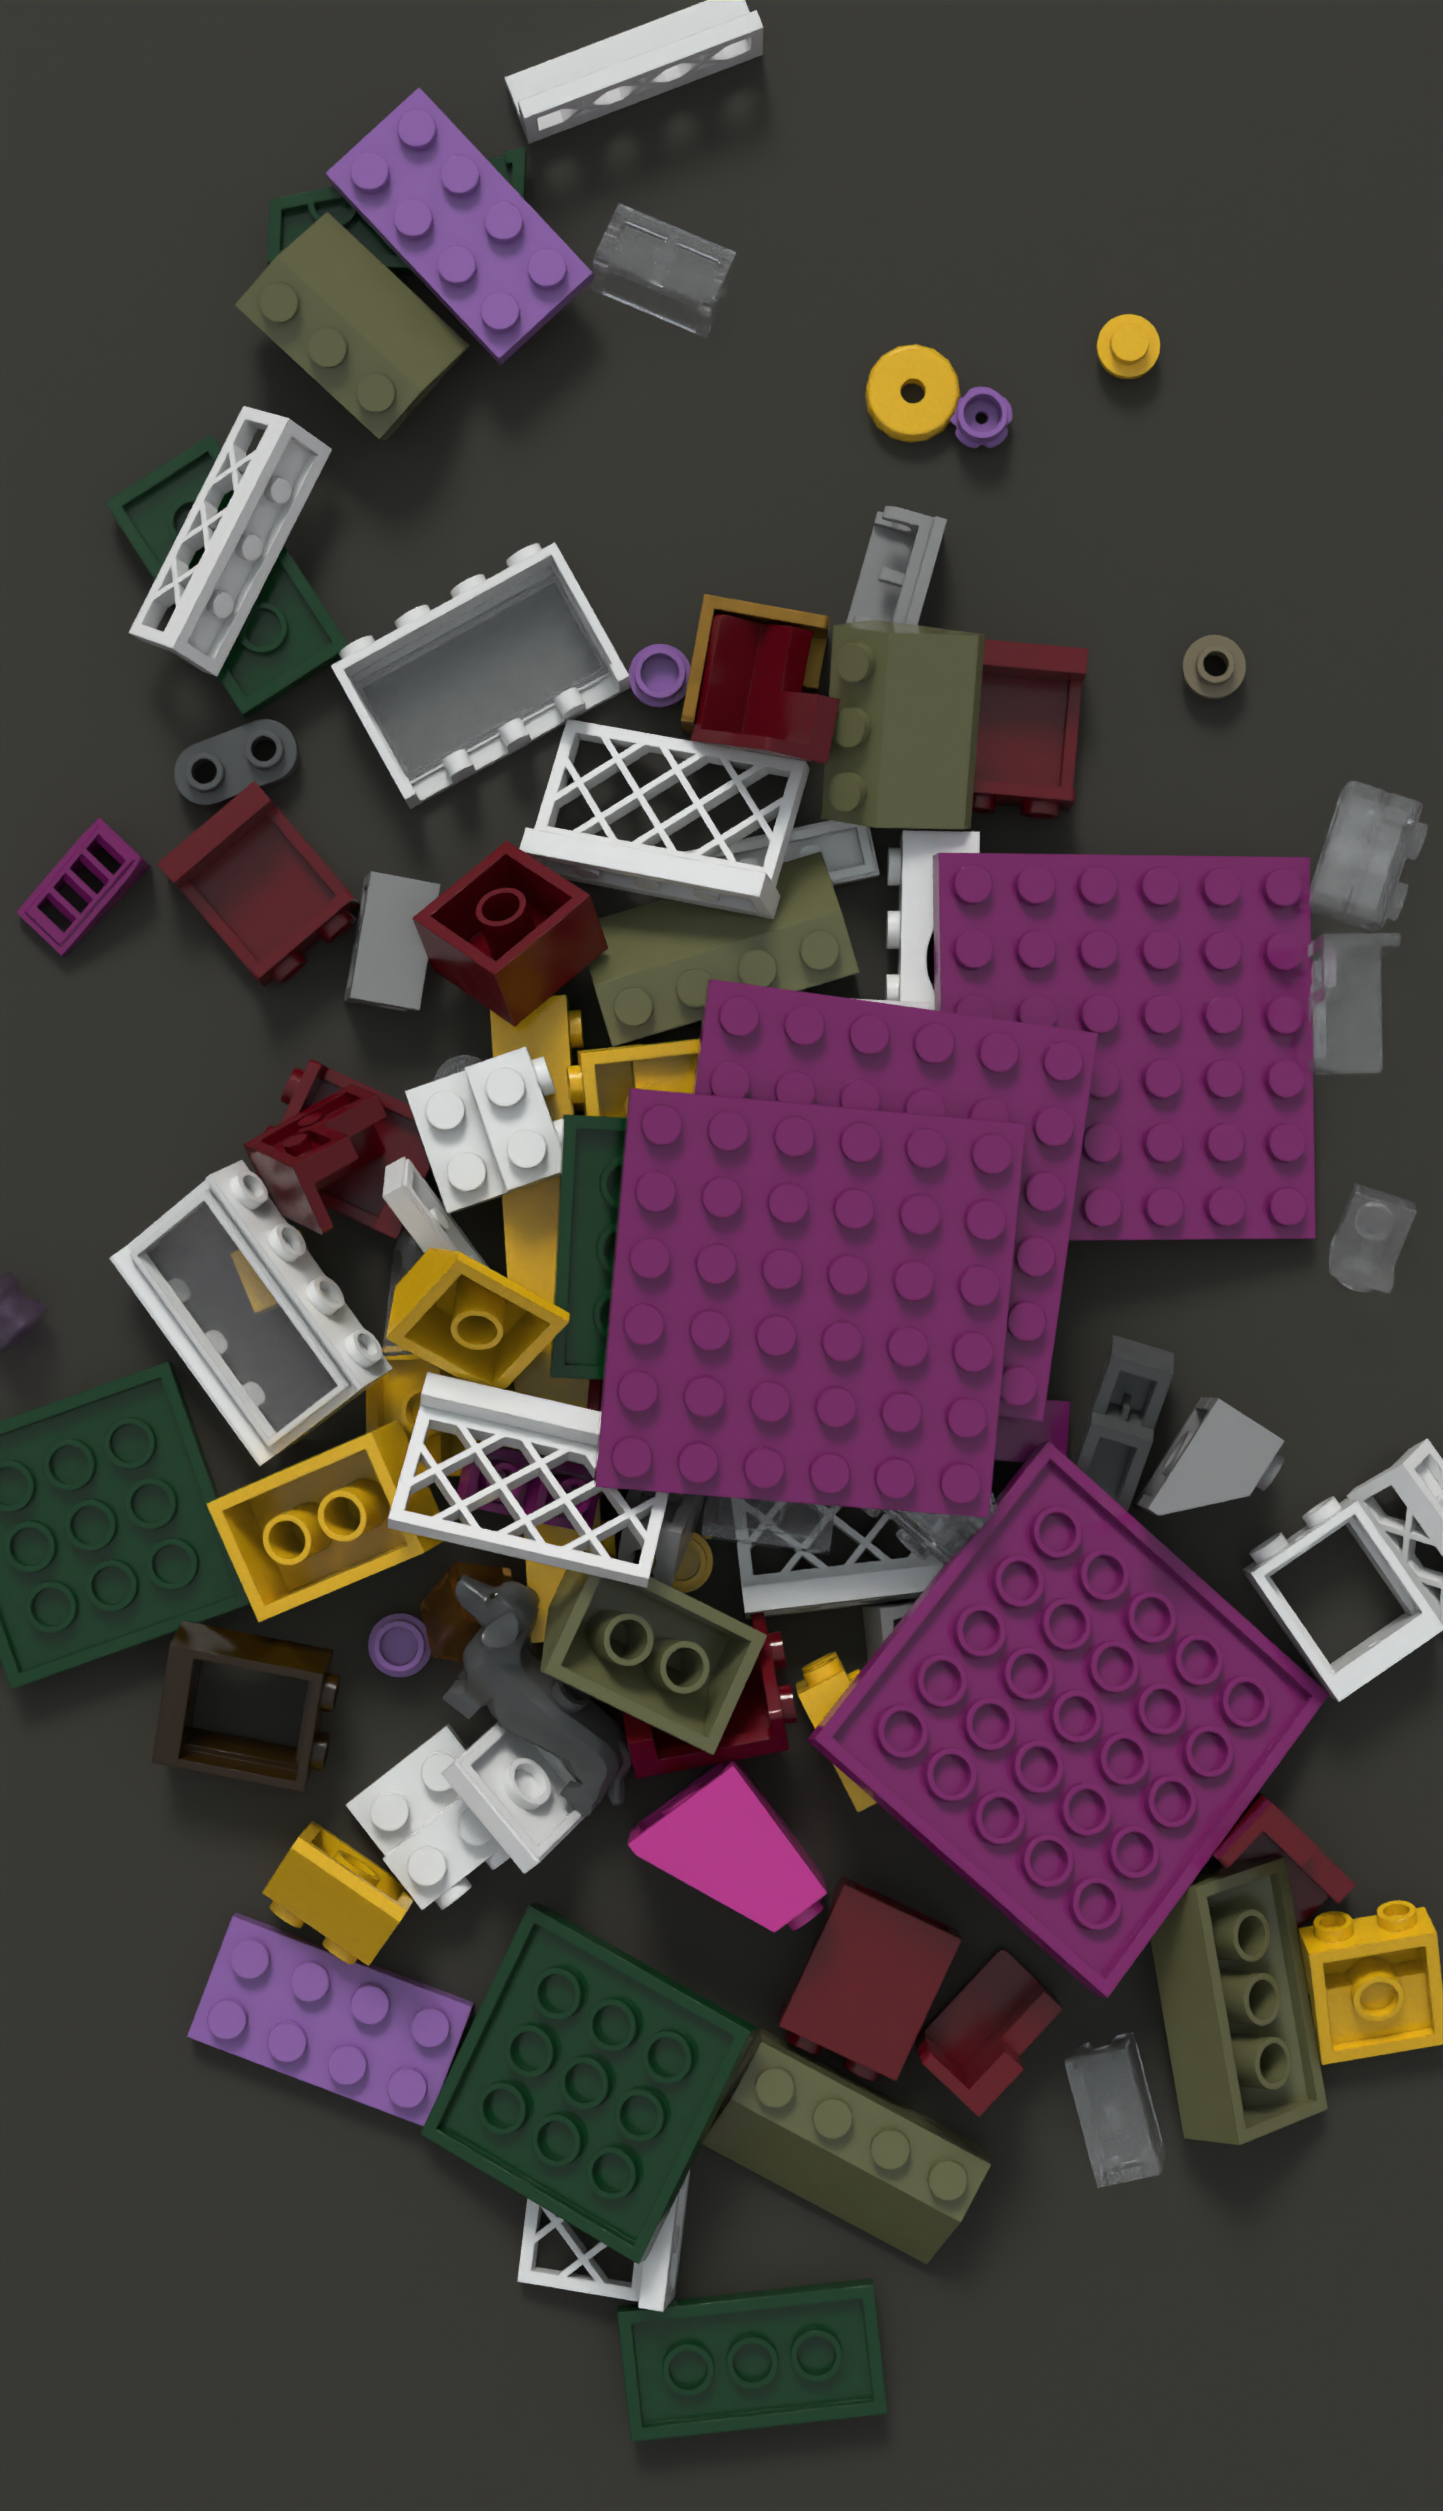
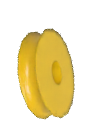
M918 344L898 346L882 355L870 370L865 391L867 411L876 427L890 438L908 443L929 440L944 431L951 422L950 418L956 412L960 397L958 375L950 361L933 348ZM907 384H916L924 391V398L918 403H908L902 398L901 389Z

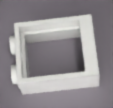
M1332 1496L1305 1513L1302 1518L1307 1526L1288 1539L1280 1532L1255 1547L1249 1553L1254 1562L1242 1571L1322 1688L1329 1693V1697L1340 1702L1442 1632L1443 1625L1359 1502L1346 1498L1339 1503ZM1346 1525L1405 1613L1330 1664L1270 1576Z

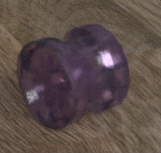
M9 1272L0 1278V1352H5L18 1343L38 1324L48 1310L39 1299H29L21 1290V1280L13 1272Z

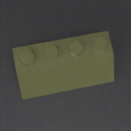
M822 852L782 864L776 889L781 896L774 919L670 899H662L599 918L608 949L588 966L612 1047L702 1021L708 979L802 991L858 974L859 968Z
M1285 1856L1234 1862L1228 1868L1222 1864L1203 1867L1150 1940L1184 2139L1242 2145L1328 2109Z
M762 2028L758 2031L702 2143L706 2147L925 2264H928L962 2222L991 2166L985 2147Z

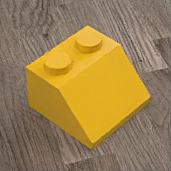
M430 1247L395 1286L386 1339L461 1380L505 1390L569 1323L570 1313L460 1251Z
M312 1821L297 1838L262 1892L273 1900L269 1908L283 1921L296 1928H301L304 1923L308 1924L326 1937L322 1945L334 1956L351 1965H354L357 1959H359L368 1966L400 1923L414 1900L395 1876L315 1821Z

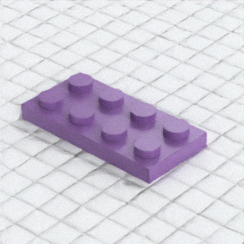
M420 87L325 173L328 182L500 366L594 280L593 272Z
M235 1913L230 1921L187 2037L424 2127L442 2089L474 2002L374 1964L368 1966L359 1959H357L354 1965L348 1964L334 1956L321 1944Z

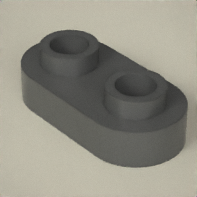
M271 719L256 720L187 747L176 761L174 768L175 783L181 794L192 804L207 809L221 807L229 803L253 781L262 790H266L288 780L298 767L300 750L295 737L286 726ZM264 740L274 742L276 744V753L273 758L268 761H259L255 758L254 750L258 743ZM203 763H212L217 769L214 780L207 784L198 783L195 779V771L198 766Z

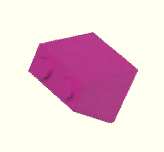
M739 1760L716 1764L630 1829L628 1846L636 1856L774 1933L786 1924L789 1925L792 1931H795L812 1920L824 1908L820 1902L822 1897L827 1894L823 1873Z

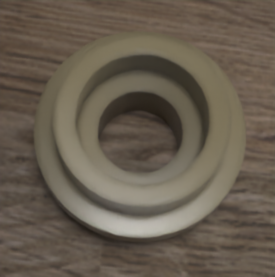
M1207 635L1199 638L1190 645L1182 660V676L1186 685L1193 693L1205 699L1215 700L1229 696L1240 686L1246 672V660L1240 647L1233 640L1221 635ZM1208 656L1220 657L1226 666L1225 673L1217 677L1209 675L1204 669V659Z

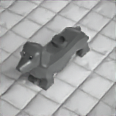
M462 1575L456 1584V1598L478 1621L481 1628L472 1637L464 1650V1668L457 1676L460 1680L454 1681L442 1699L468 1719L481 1707L487 1705L497 1723L509 1732L563 1759L567 1769L579 1782L569 1781L562 1789L560 1795L587 1817L596 1808L600 1800L604 1798L606 1793L614 1806L624 1804V1778L633 1765L627 1744L626 1731L620 1723L591 1700V1696L540 1672L542 1659L529 1648L528 1643L529 1636L535 1627L538 1617L540 1600L537 1593L532 1588L516 1581L510 1580L494 1587L467 1575Z

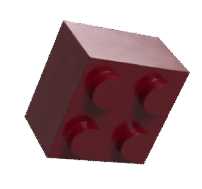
M505 841L412 918L433 970L514 1027L608 949L591 896L508 841Z

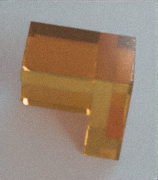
M455 1561L420 1605L433 1658L463 1661V1653L467 1644L481 1628L478 1621L456 1598L455 1588L458 1579L462 1575H467L496 1587L510 1580L513 1581L510 1568Z

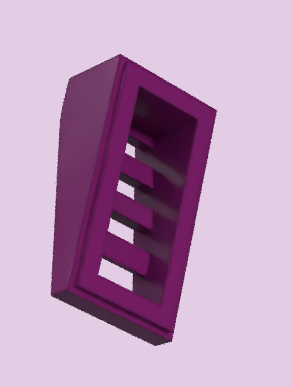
M99 817L74 843L16 913L62 957H65L152 866ZM101 847L122 865L114 875L93 856ZM84 865L105 884L98 894L76 874ZM66 883L88 903V906L82 913L74 908L58 892ZM49 901L72 922L65 932L41 911Z

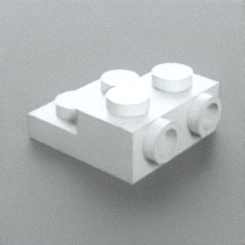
M526 1046L465 1067L464 1071L405 1091L447 1214L464 1210L560 1176L563 1118L555 1121L552 1120L545 1096L556 1093L544 1056L532 1060Z
M449 1724L346 1804L347 1808L385 1855L383 1858L384 1862L421 1910L433 1901L437 1903L441 1910L445 1909L472 1887L465 1876L484 1861L494 1870L510 1858L441 1774L468 1749Z

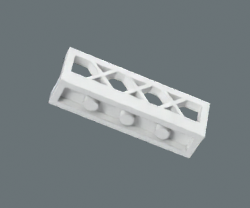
M706 0L505 77V83L527 142L530 144L763 55L764 27L757 10L750 12L745 0Z
M243 406L129 633L145 643L176 654L203 672L218 676L332 449L289 418ZM257 430H265L256 450L246 455ZM234 490V494L227 507L218 513L217 509L224 495ZM205 547L199 563L189 570V564L195 552ZM175 603L176 608L164 632L157 630L167 608Z
M1427 1438L1409 1448L1390 1468L1355 1487L1347 1497L1359 1502L1443 1625V1573L1424 1567L1415 1555L1416 1541L1435 1546L1443 1556V1459ZM1392 1485L1407 1506L1406 1521L1386 1515L1373 1495Z

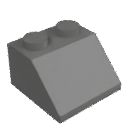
M1201 1397L1133 1504L1146 1512L1161 1516L1248 1497L1256 1487L1264 1491L1271 1484L1284 1462V1458L1277 1454L1284 1440L1221 1399Z

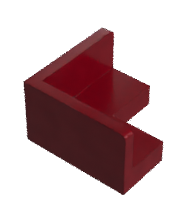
M715 615L691 741L795 760L828 764L840 699L819 694L802 693L813 631L794 626L761 624L729 615Z
M350 1084L246 1142L243 1146L257 1176L265 1184L269 1198L280 1213L322 1235L333 1229V1224L318 1191L383 1154L384 1147L374 1124L387 1117L378 1094Z
M1259 1792L1212 1854L1226 1868L1230 1867L1234 1862L1285 1856L1297 1929L1329 1897L1339 1904L1356 1886L1319 1850L1320 1848Z
M999 1948L917 2035L915 2042L920 2060L926 2068L980 2117L1024 2070L1019 2056L1056 2018L1063 2008L1058 1998L1006 1949Z

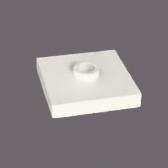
M497 1722L441 1773L524 1874L535 1867L586 1817V1815L560 1795L562 1789L569 1781L579 1782L567 1769L563 1759L509 1732Z

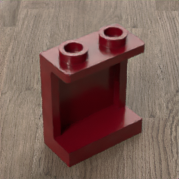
M985 639L972 813H994L996 804L1021 806L1020 815L1024 817L1056 819L1059 817V810L1069 811L1075 802L1076 789L1073 788L1082 684L1087 674L1089 649Z
M255 781L157 863L168 878L183 892L244 963L254 978L264 987L273 979L278 985H282L295 976L308 962L303 954L321 938L329 944L343 935L355 923L356 918L352 915V912L360 906V903Z
M310 1059L305 1070L298 1067L293 1070L285 1085L281 1102L287 1104L288 1107L280 1123L350 1084L378 1094L387 1117L374 1124L384 1147L383 1154L320 1189L318 1193L325 1207L402 1241L407 1229L382 1197L385 1167L405 1156L406 1159H410L427 1184H429L433 1176V1171L410 1105ZM269 1125L266 1128L265 1132L270 1130L274 1126Z
M764 1612L751 1614L753 1628L766 1634L767 1637L714 1755L708 1754L623 1712L627 1744L636 1779L789 1750L785 1725L797 1722L791 1685L777 1686L775 1671L787 1669L781 1632L767 1633Z
M842 1876L833 1894V1905L787 2004H783L778 2014V2024L780 2027L788 2030L784 2037L788 2042L807 2052L819 2055L822 2047L846 2057L843 2066L862 2078L878 2082L882 2074L897 2081L962 1939L957 1929Z

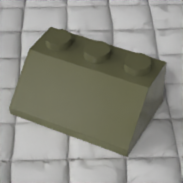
M328 212L277 255L235 304L241 312L379 440L387 441L470 347L459 334Z
M875 619L833 625L829 697L840 699L828 764L824 766L821 819L874 828L960 830L971 828L985 634Z
M584 1550V1551H583V1552L591 1553L590 1550ZM566 1569L548 1608L540 1672L708 1754L714 1755L767 1635L652 1577H649L646 1588Z

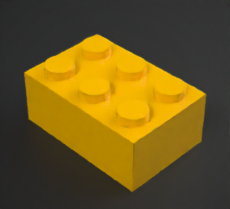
M399 1419L238 1488L206 1504L258 1622L423 1554L443 1542L442 1540L387 1528L388 1517L409 1446L408 1438ZM418 1466L416 1476L423 1473L420 1466ZM429 1486L410 1495L406 1511L431 1517L440 1513Z

